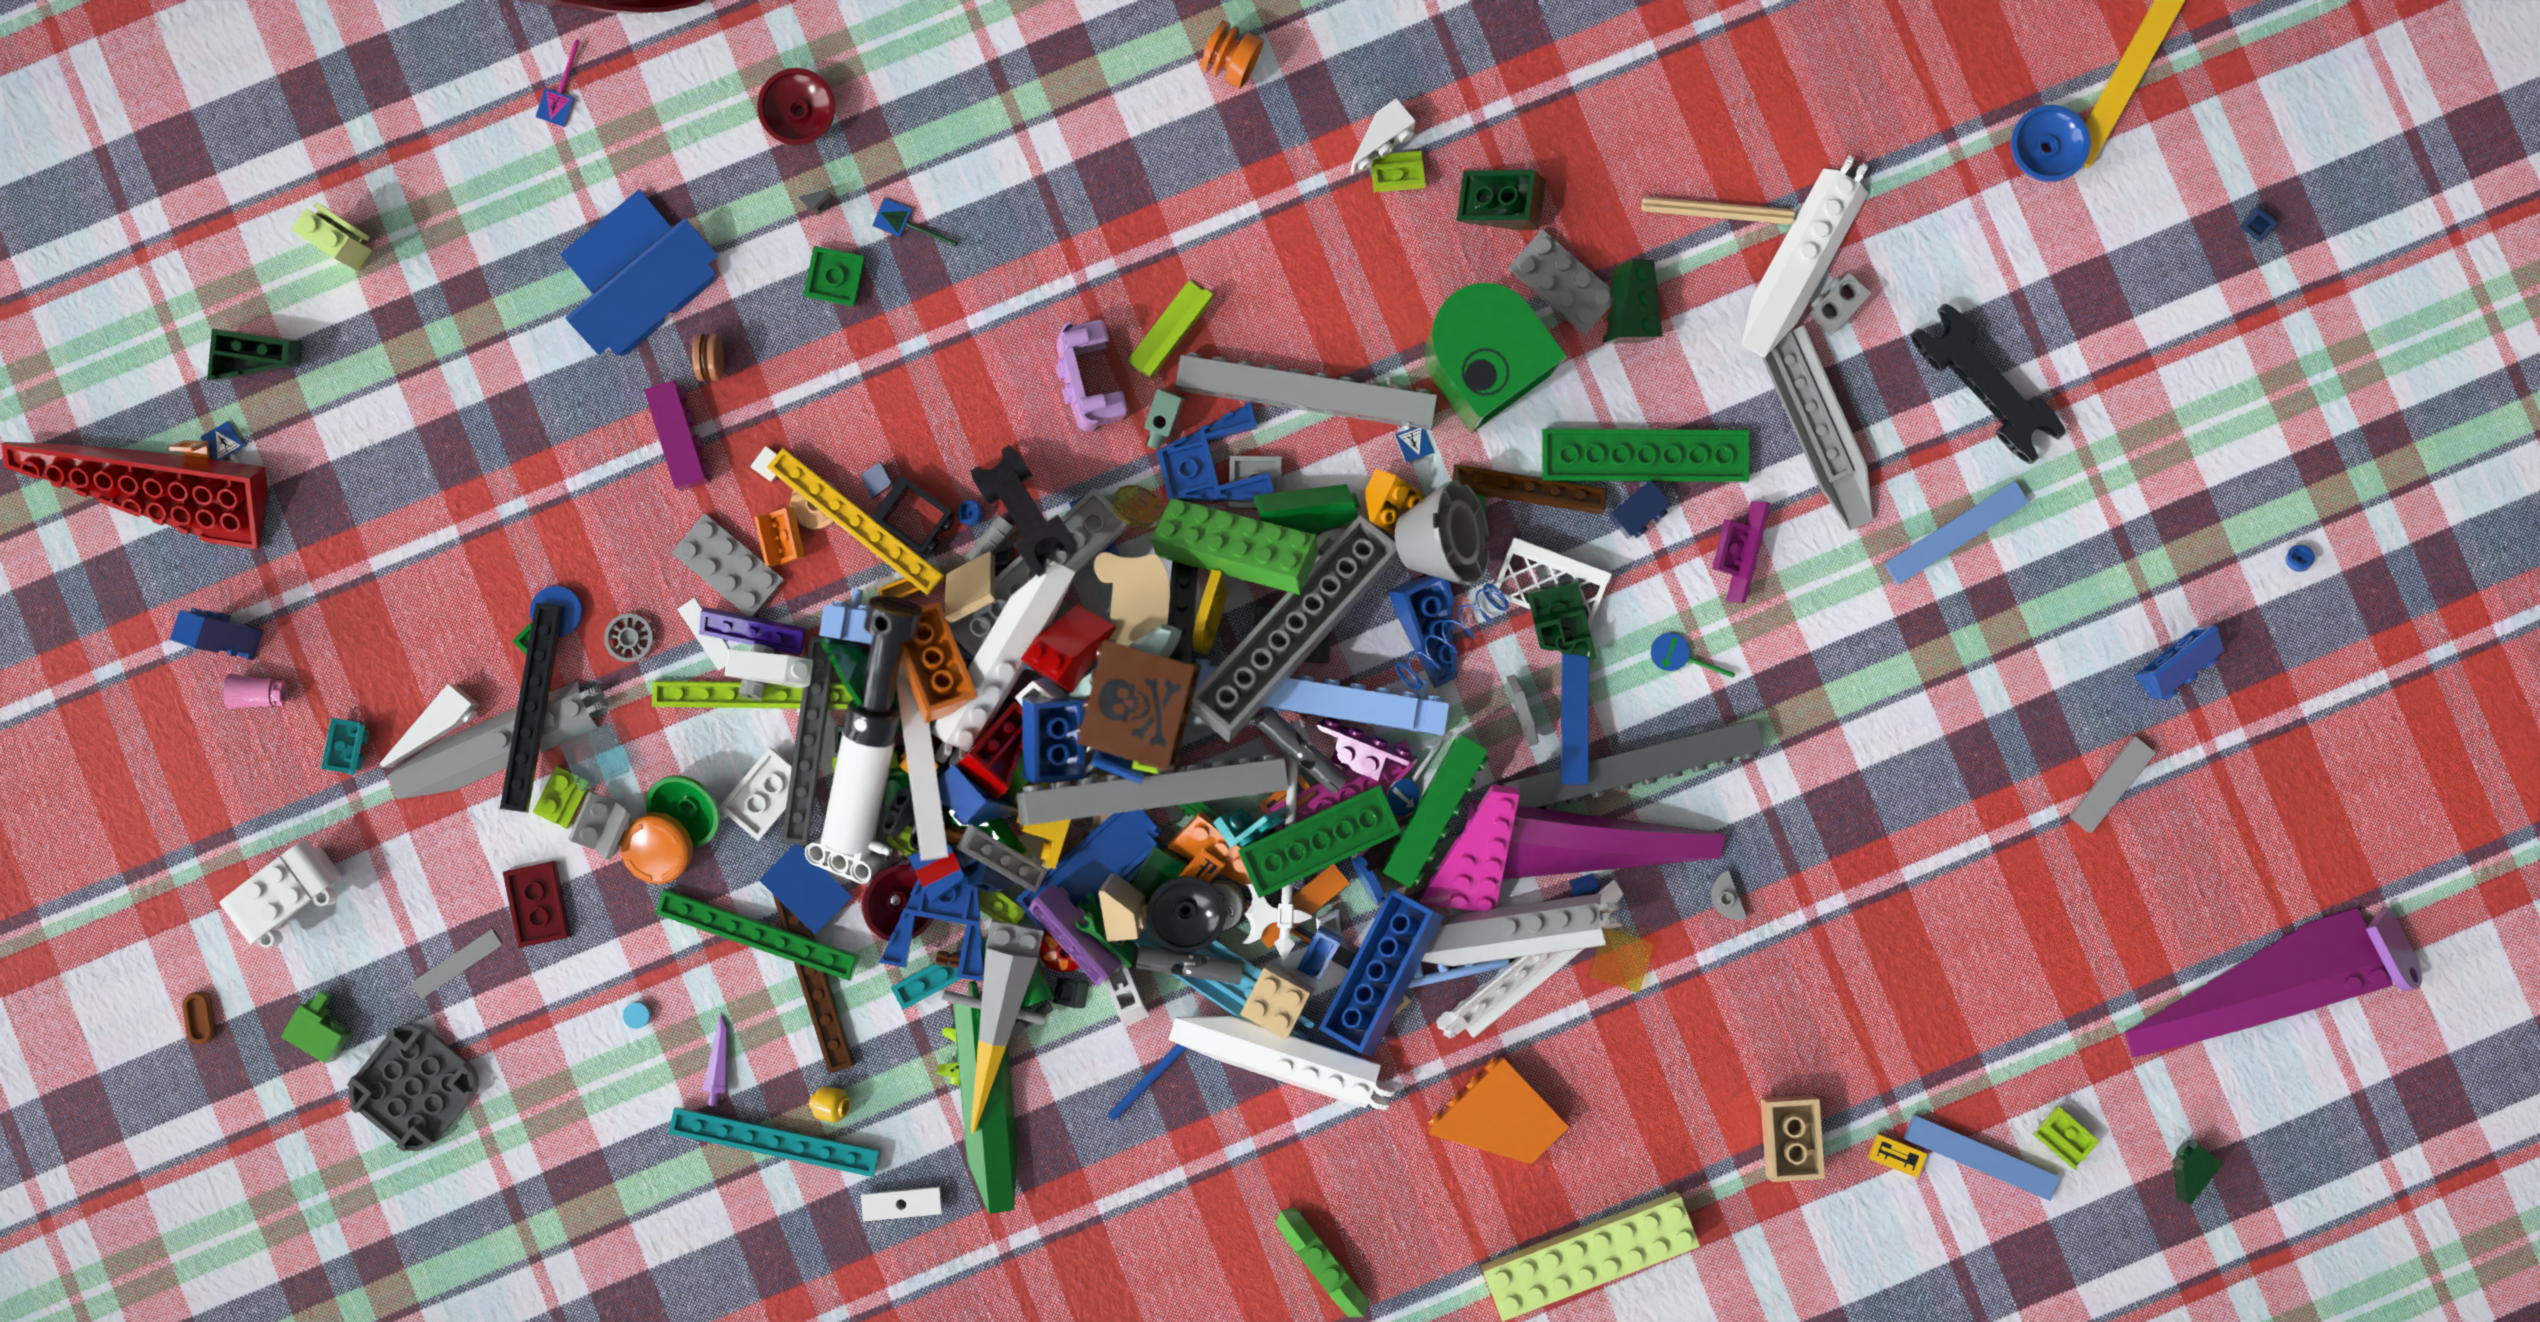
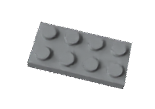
M1543 229L1540 230L1507 269L1584 336L1611 307V288Z
M705 513L671 552L746 616L755 617L785 581L781 575L770 566H766L763 560Z

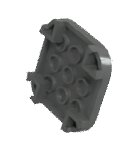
M410 1023L393 1028L385 1035L387 1037L358 1073L351 1076L347 1086H349V1107L354 1113H361L397 1143L395 1147L400 1150L420 1151L431 1147L444 1135L473 1099L478 1090L479 1079L476 1069L472 1064L439 1036L421 1024Z

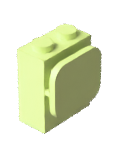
M318 202L314 206L318 209L317 213L306 208L291 230L334 259L359 271L373 251L362 244L361 240L368 241L370 236Z

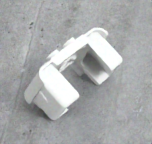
M304 840L290 848L220 901V905L251 946L255 944V941L264 948L278 946L281 944L283 936L281 932L275 929L311 900L318 906L336 903L338 894L330 888L341 881L342 875L321 847H312L307 840Z

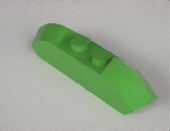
M1296 1207L1281 1210L1275 1224L1294 1251L1348 1317H1364L1369 1304V1299Z

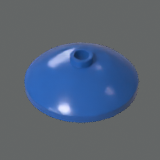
M2043 105L2030 110L2017 122L2011 136V152L2017 166L2029 177L2042 182H2058L2071 177L2084 165L2090 152V135L2084 121L2072 110L2059 105ZM2042 145H2047L2049 152L2043 151Z

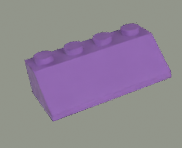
M1053 884L1033 899L1028 909L1098 987L1120 968L1123 963L1092 934L1077 929V919L1082 923H1088L1084 918L1085 911L1079 906L1075 907L1069 901L1071 897L1063 887L1060 886L1058 888Z

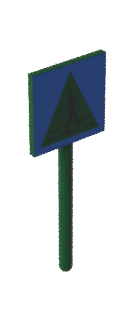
M884 198L872 225L897 237H901L905 226L950 245H958L952 239L908 222L913 209L887 198Z

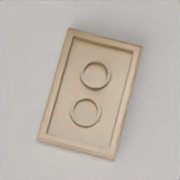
M991 551L946 574L945 618L949 623H953L995 601V556Z

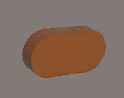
M204 992L190 993L182 1002L187 1038L194 1044L208 1043L216 1034L212 1000Z

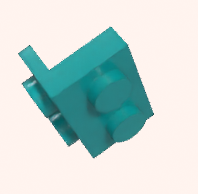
M330 717L320 769L348 773L349 775H355L356 770H361L364 755L360 754L361 744L366 745L369 729H365V723Z

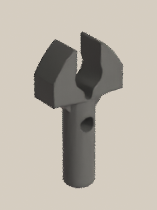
M1046 1002L1033 1012L1047 1015L1053 1011V1007L1049 1002ZM1020 1019L1014 1023L1010 1034L1011 1037L1014 1038L1034 1023Z

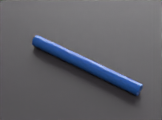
M1176 1044L1108 1113V1116L1113 1121H1116L1187 1047Z

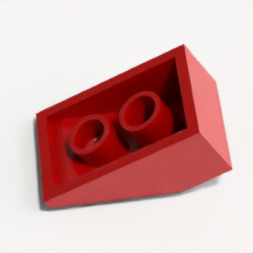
M1077 604L1037 635L1021 657V660L1035 672L1073 693L1096 659L1098 647L1104 640H1108L1117 627Z

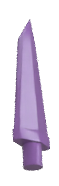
M721 1013L702 1091L709 1092L708 1105L718 1106L720 1093L727 1094L728 1029Z

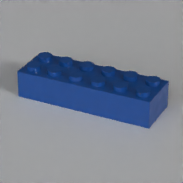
M1390 888L1319 1029L1357 1052L1373 1056L1444 915Z

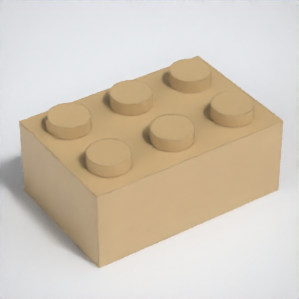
M1813 1095L1760 1098L1766 1177L1772 1182L1825 1179L1820 1099Z

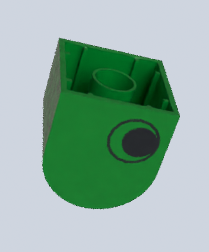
M1495 283L1468 285L1449 296L1436 314L1425 346V362L1432 381L1470 433H1473L1552 376L1567 357L1529 304L1515 291Z

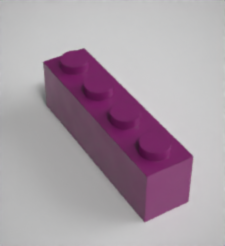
M672 380L644 389L674 488L682 491L710 482L708 474H711V468L708 460H703L701 450L704 449L700 435H696L693 425H696V420L693 412L687 408L685 401L688 400V394L685 387Z

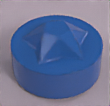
M966 500L959 506L957 517L964 525L975 527L984 518V508L975 500Z
M2295 545L2289 549L2285 561L2292 570L2304 572L2312 566L2315 555L2309 547Z

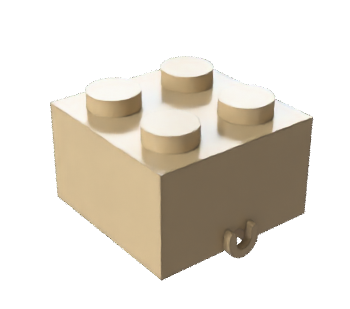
M1267 964L1263 968L1240 1015L1287 1040L1292 1034L1315 988L1297 979L1296 974L1289 971L1286 973L1271 964Z

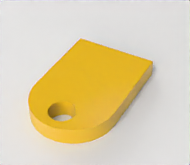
M1211 569L1194 625L1193 650L1195 653L1208 654L1215 640L1229 594L1222 571Z

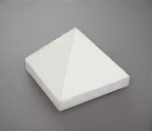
M1333 910L1316 918L1317 929L1320 925L1338 935L1341 934L1339 910Z

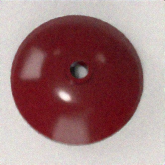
M789 68L774 74L763 85L757 102L760 122L768 134L781 143L793 146L806 145L822 137L830 128L836 110L835 98L827 82L815 72L804 68ZM803 108L804 113L796 115L797 109Z
M895 864L884 868L870 880L864 891L862 914L865 923L875 935L889 941L918 880L912 865ZM896 895V902L891 904V898ZM917 916L912 939L922 934L929 927L933 918Z

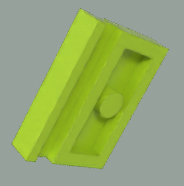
M1422 151L1389 153L1385 157L1379 156L1371 165L1374 192L1425 188Z
M556 766L533 813L565 829H569L592 782L561 766Z
M2055 1106L2040 1124L2039 1129L2032 1134L2074 1170L2078 1168V1164L2084 1161L2100 1142L2059 1106Z

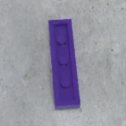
M704 607L701 610L699 634L749 645H766L778 651L801 655L804 648L806 628Z

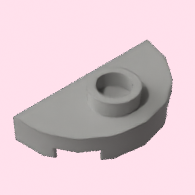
M1726 869L1716 877L1713 883L1712 890L1710 891L1712 904L1717 912L1726 918L1734 920L1747 919L1730 873Z

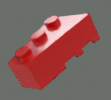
M1014 701L957 764L996 800L1009 789L1012 774L1017 767L1018 758L1023 748L1022 708Z

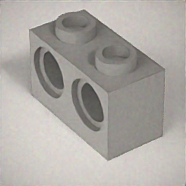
M1847 273L1843 278L1838 275L1828 286L1831 291L1825 297L1820 294L1811 304L1814 309L1808 315L1829 335L1835 333L1872 294L1850 273ZM1843 287L1851 291V299L1845 298L1842 295L1841 289ZM1824 306H1829L1834 310V317H1828L1824 313Z

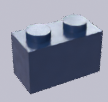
M1650 480L1612 511L1608 517L1627 539L1633 535L1637 539L1648 530L1646 527L1647 523L1652 519L1658 522L1668 513L1666 508L1671 503Z

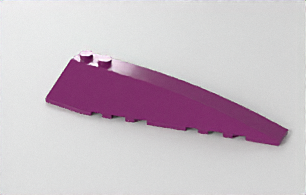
M1470 799L1466 824L1469 819L1472 820L1478 811V806L1481 803L1480 800ZM1517 805L1503 879L1720 859L1726 834Z
M2353 908L2304 923L2296 931L2284 935L2276 943L2267 948L2264 947L2256 952V955L2246 961H2241L2208 981L2206 985L2191 991L2186 997L2176 1003L2173 1002L2166 1006L2163 1011L2156 1015H2151L2126 1030L2124 1034L2131 1056L2134 1058L2251 1028L2393 986L2392 979L2366 931L2367 925L2358 908Z

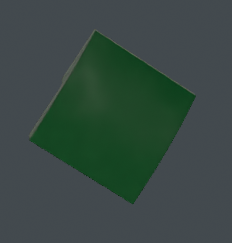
M1155 845L1129 884L1144 894L1145 899L1149 901L1154 891L1161 884L1169 879L1178 877L1189 863L1179 859L1176 853Z

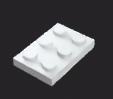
M768 748L719 806V809L753 838L760 841L786 810L792 765L772 748Z

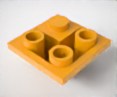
M1375 469L1364 491L1369 520L1394 537L1399 517L1427 497L1398 476Z

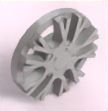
M629 613L619 615L606 628L604 635L605 646L608 652L620 661L635 662L641 660L650 653L653 641L655 640L653 628L647 620L639 615ZM629 618H633L632 628L629 627ZM623 619L625 628L621 630L616 623ZM639 621L645 625L641 630L636 629ZM611 630L619 631L618 636L611 634ZM648 631V635L641 637L640 633ZM617 638L619 644L611 647L610 639ZM641 640H648L646 648L640 644ZM621 646H623L624 649L618 655L617 651L621 648ZM636 646L641 650V654H638L636 651ZM628 649L632 650V658H626Z

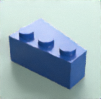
M192 607L191 611L179 610L169 640L196 649L216 653L226 651L230 656L236 657L238 655L254 660L263 630L230 620L231 615L220 611L214 612Z

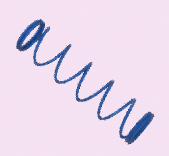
M1486 583L1483 589L1476 593L1477 607L1466 604L1459 608L1461 623L1454 620H1445L1442 623L1444 639L1435 635H1429L1425 638L1424 644L1427 655L1419 651H1410L1407 656L1408 665L1398 662L1395 668L1401 680L1415 690L1424 685L1411 668L1409 657L1412 653H1419L1427 657L1438 670H1441L1440 665L1432 659L1427 649L1426 643L1431 637L1444 641L1455 654H1458L1457 649L1448 642L1445 636L1444 624L1447 622H1453L1462 626L1467 634L1475 639V635L1462 621L1461 609L1468 606L1478 610L1487 622L1492 623L1491 618L1479 606L1478 594L1483 591L1487 600L1500 611H1506L1509 608V602L1499 588L1493 584ZM1488 592L1500 598L1504 602L1505 607L1495 602ZM1399 666L1411 674L1417 686L1405 677Z

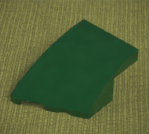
M1577 579L1526 591L1540 649L1556 650L1563 654H1575L1592 660L1596 659Z

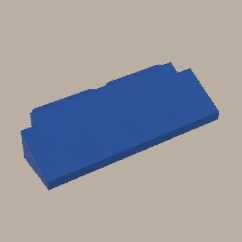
M684 218L565 318L598 355L608 348L616 356L619 354L626 355L664 324L665 315L669 312L677 313L714 282V274L716 273L709 263L717 258L718 255L688 220Z
M1145 809L1113 813L1060 859L1055 869L1050 868L1047 871L1036 893L1026 889L1016 898V901L1036 927L1043 929L1044 932L1046 931L1045 927L1028 908L1033 899L1053 884L1058 888L1060 886L1068 892L1071 897L1069 901L1075 907L1079 906L1080 899L1085 903H1091V900L1087 898V893L1092 892L1095 894L1098 906L1101 908L1099 890L1110 873H1116L1130 883L1155 845L1162 847L1155 839L1164 832V829Z

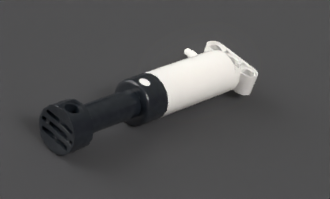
M875 596L868 600L864 629L873 636L861 692L863 704L857 706L853 699L848 703L823 833L820 838L810 843L805 849L806 859L811 864L862 884L870 881L878 872L884 869L883 860L873 851L887 856L892 852L890 847L875 841L901 717L899 708L892 704L905 641H911L917 637L922 609L916 603L893 596Z

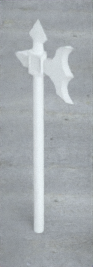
M1290 721V725L1300 734V721ZM1288 754L1287 781L1289 790H1287L1286 807L1289 811L1285 816V828L1296 823L1298 762L1293 759L1291 754ZM1293 883L1282 888L1281 904H1278V908L1268 904L1265 896L1258 898L1252 884H1245L1252 893V903L1248 910L1243 913L1248 918L1251 926L1250 935L1243 943L1250 944L1261 939L1265 928L1271 923L1278 922L1277 927H1280V938L1274 944L1284 962L1295 945L1290 939V929L1294 928V923L1312 919V915L1301 910H1295V904H1292Z

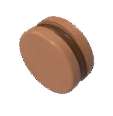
M697 333L694 336L692 360L694 373L698 381H720L723 377L724 347L722 338L718 333Z

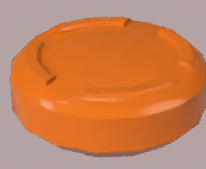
M651 812L639 816L623 832L620 839V853L626 867L634 876L647 883L663 884L673 881L688 868L693 855V844L688 831L677 819L664 813Z

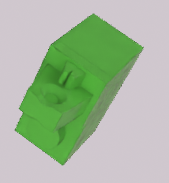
M323 990L319 991L313 1000L308 999L305 1004L299 1005L282 1033L281 1038L326 1064L337 1059L352 1033L345 1030V1025L336 1020L330 1021L332 1015L329 1014L330 1010L327 1007L334 995Z

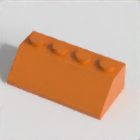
M939 601L921 607L922 615L918 635L914 640L905 641L901 658L902 668L925 723L951 715L978 696Z

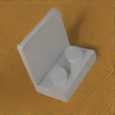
M589 791L568 839L571 842L596 850L604 859L610 861L620 848V837L623 831H626L630 825L631 812L618 801Z

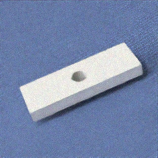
M941 1186L861 1194L863 1221L943 1213ZM898 1200H905L906 1207H901Z

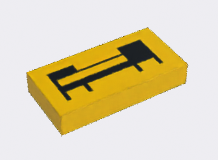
M1876 1133L1867 1158L1918 1178L1927 1153Z

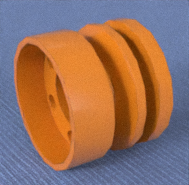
M1222 20L1206 44L1200 68L1207 73L1213 67L1212 76L1218 77L1223 69H1226L1225 82L1238 89H1242L1256 65L1264 39L1247 32L1239 41L1240 27L1234 26L1229 32L1230 22Z

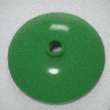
M682 775L666 776L657 781L648 792L646 798L647 814L651 812L664 813L677 819L688 831L693 847L706 844L717 833L721 820L717 801L712 793L695 779Z

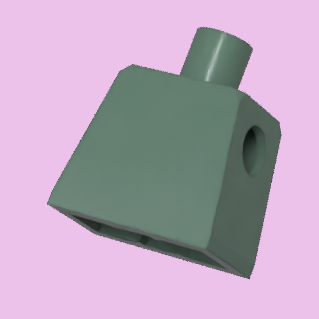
M1157 389L1144 429L1150 431L1145 445L1160 450L1164 437L1172 436L1185 403V397L1164 389ZM1160 416H1163L1166 420L1164 427H1160L1157 423Z

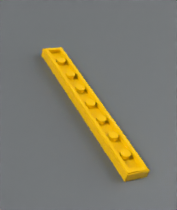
M2185 0L2153 1L2085 121L2090 135V152L2083 165L2084 167L2089 168L2093 164Z
M782 448L767 466L768 470L928 597L945 577L786 449Z

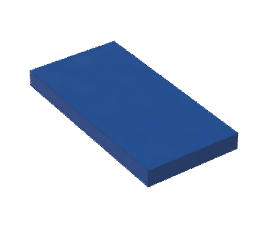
M639 189L560 253V255L590 292L594 294L671 230L672 227Z

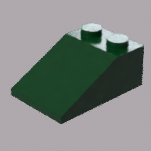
M1536 170L1463 171L1457 221L1513 230H1539L1546 180Z

